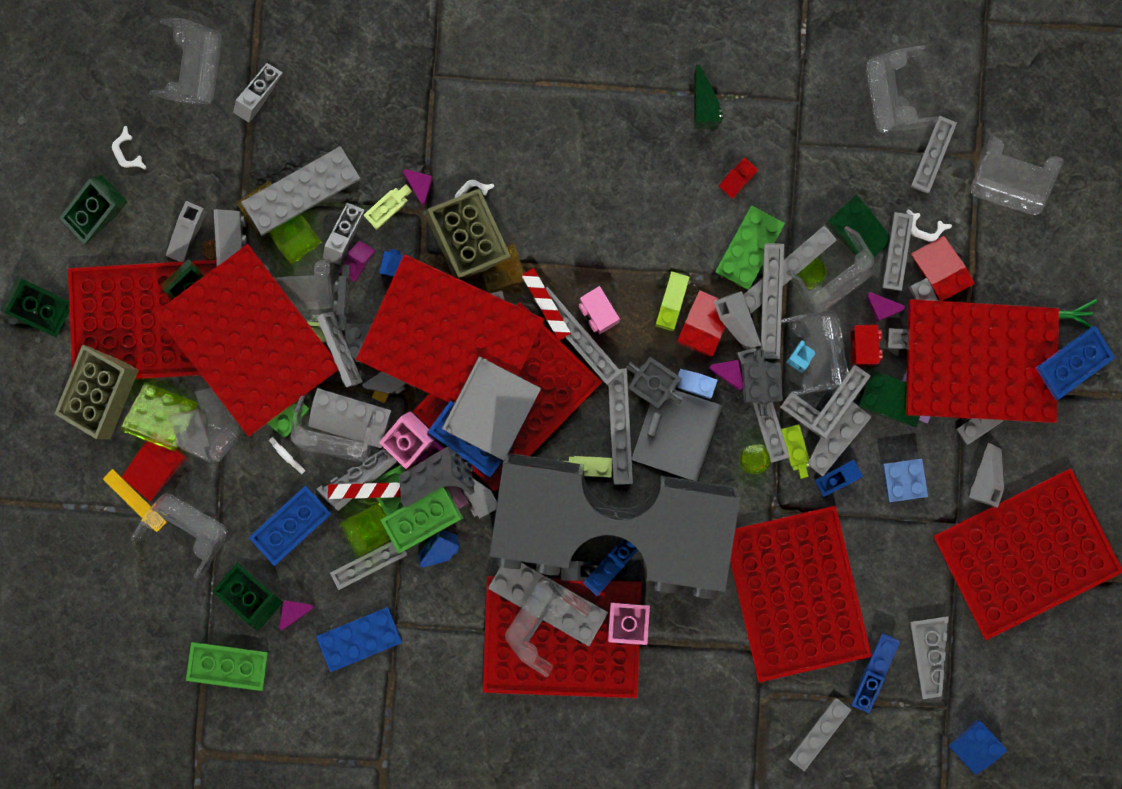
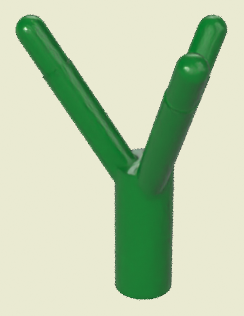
M1094 299L1073 311H1059V318H1073L1090 328L1092 325L1077 316L1093 315V312L1080 311L1097 303V300Z

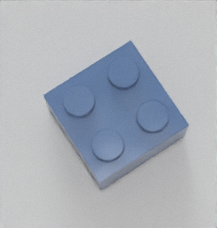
M922 459L881 465L887 503L928 497Z

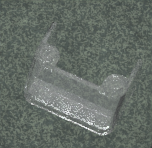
M183 18L160 19L159 23L174 28L173 39L176 44L183 46L178 82H169L164 90H149V94L176 102L200 105L210 104L214 99L222 43L221 34L215 29Z
M925 45L893 50L870 59L866 64V75L874 121L879 132L890 133L933 126L938 120L937 116L918 119L915 108L912 106H900L894 70L903 68L907 63L908 57L920 56L925 50Z
M848 226L844 229L859 251L855 258V264L826 286H815L809 291L799 276L790 270L786 272L808 307L817 314L827 311L869 279L874 273V256L860 234Z
M833 312L806 313L781 319V323H792L793 333L799 338L803 337L804 344L815 352L808 365L810 375H805L802 381L803 390L794 391L793 394L804 395L837 390L848 375L838 316Z
M211 387L195 391L200 411L196 409L170 415L169 418L176 435V443L182 450L209 463L219 462L239 441L240 431L234 417Z
M301 396L294 410L291 429V440L298 449L359 463L365 462L368 459L376 412L371 414L366 427L364 441L344 439L301 428L305 396Z
M163 494L145 513L130 540L139 542L147 527L156 529L162 525L164 520L169 521L197 538L193 550L195 555L203 561L193 577L201 579L225 540L227 528L219 521L175 495Z
M548 578L539 581L505 633L507 643L519 659L545 677H548L553 665L537 656V648L528 641L548 611L554 615L562 616L571 607L587 618L592 609L591 605Z

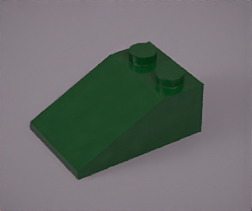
M696 65L694 71V129H717L719 123H722L723 108H719V101L701 66Z
M103 175L91 177L59 219L85 245L119 214L126 205L127 200Z
M857 195L826 223L864 266L889 244L890 235Z
M188 259L161 286L174 299L204 277L205 274Z
M17 276L0 311L57 337L70 309L69 301Z
M872 370L859 407L864 411L916 428L920 416L906 415V382Z
M239 563L233 566L212 591L243 621L258 632L283 603L280 598Z

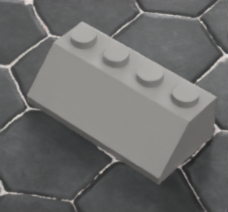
M214 210L217 266L247 245V236L243 235V227H246V218L242 216L240 211Z
M317 388L308 426L382 448L379 442L386 435L393 412Z

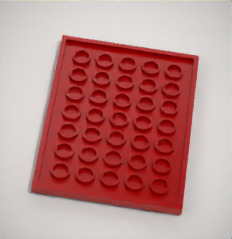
M248 244L154 313L248 437L339 370L332 354Z
M404 254L356 360L447 402L452 401L455 404L479 357L487 359L502 369L519 376L544 322V318Z
M217 260L192 261L205 275L217 267ZM186 261L68 268L72 369L82 345H86L138 369L139 371L135 379L201 376L154 314L173 300L163 290L161 284Z
M910 299L908 308L906 415L1057 423V400L1052 396L1036 367L1058 351L1059 308Z
M519 302L516 305L526 311H529L521 302ZM543 324L518 376L541 389L512 444L513 447L508 453L531 456L602 383ZM429 394L412 412L430 428L449 402ZM504 461L500 463L490 478L471 464L473 471L494 492L500 487Z
M1071 468L999 503L998 508L992 506L932 536L984 640H988L1122 573V568Z
M836 506L735 529L730 564L758 683L872 657Z
M487 576L483 693L638 698L639 644L608 642L610 603L641 605V582L610 581L602 592L596 596L583 584L584 581H565L549 578L608 612L590 646H587L488 589L495 576Z

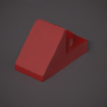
M743 158L718 187L733 199L758 172V169L746 158Z

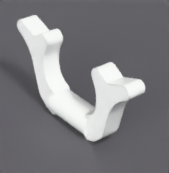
M124 126L121 136L112 144L115 157L124 168L140 167L145 170L146 166L142 163L141 156H138L133 161H126L123 156L120 144L126 140H132V136L128 134L127 126Z
M469 180L458 190L455 198L466 194L472 187L480 188L483 195L486 196L487 191L492 189L494 184L486 185L476 180Z
M910 210L906 211V214L914 215L911 234L928 242L935 241L944 230L952 227L951 224H943L942 221H938L936 233L929 234L918 230L916 227V220L920 217V213L914 214Z
M273 437L269 439L277 450L276 452L287 463H290L301 474L305 472V469Z

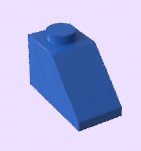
M390 249L389 252L384 251L380 268L381 276L394 277L403 258V255L400 254L401 251Z
M852 460L819 477L815 482L823 497L858 480L863 475L856 462Z
M444 529L432 535L418 555L419 566L427 567L449 561L453 555L457 554L460 547L457 535Z

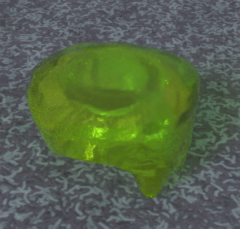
M814 259L796 275L799 285L805 289H814L821 286L826 280V266L819 259Z
M762 444L750 445L740 455V465L749 474L762 473L768 469L771 463L769 452Z

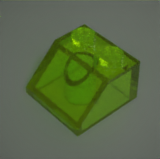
M301 214L267 232L291 265L299 261L305 254L315 249L322 242Z
M380 503L339 523L357 558L391 540L381 522V519L386 517Z

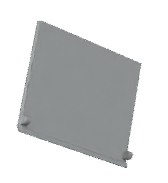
M479 357L442 429L504 461L541 388L502 369L487 359Z
M675 390V393L683 397V400H680V404L669 399L660 410L650 404L632 460L688 480L697 481L722 405Z

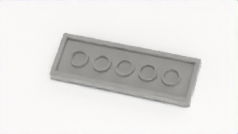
M340 146L242 201V205L262 236L359 181L360 177Z
M521 563L520 569L500 567L488 588L587 646H590L608 614L607 611Z

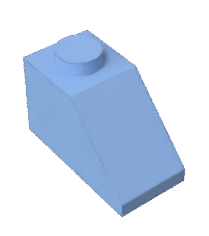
M680 369L678 376L682 380L676 388L709 400L712 398L717 379Z

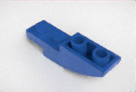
M623 538L583 584L598 596L638 549L631 542Z
M883 633L881 634L875 649L871 653L872 657L868 660L851 706L870 713L900 644V640Z

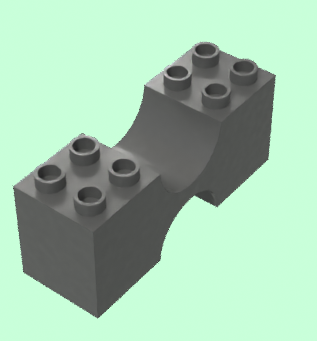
M508 453L502 467L490 557H497V566L502 568L520 569L521 562H530L537 564L536 571L539 573L559 575L560 568H568L572 555L585 541L596 536L614 535L628 540L640 551L647 568V580L654 582V590L676 593L677 585L689 586L693 588V596L714 599L716 591H726L740 497L737 487L660 476L656 490L646 501L630 508H615L600 502L590 492L584 478V464Z

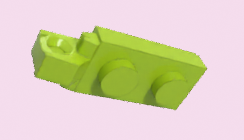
M800 425L781 429L789 454L790 466H792L793 471L798 470L800 479L809 477L806 468L809 467L807 465L809 456Z

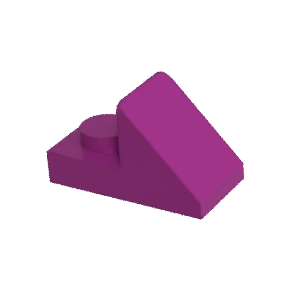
M360 240L348 252V258L343 264L350 265V280L355 283L375 253L374 249Z

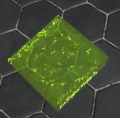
M145 382L121 425V431L175 451L198 408V403Z

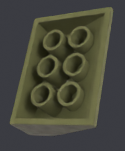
M480 188L427 209L425 216L453 277L464 281L511 258Z
M82 345L55 415L95 439H111L139 370L124 361L89 346Z

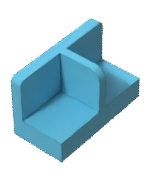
M803 340L798 343L786 361L787 364L801 373L806 370L815 355L814 350L806 346Z

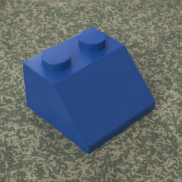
M979 720L973 722L949 745L975 775L992 765L1007 751Z

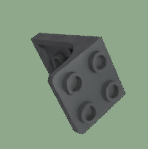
M449 447L435 453L433 456L399 475L402 504L408 507L445 486H457L464 489L470 495L473 494L475 483L472 477L473 468L471 464L464 461L456 451L454 452Z

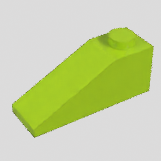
M671 271L656 321V327L674 331L689 276Z

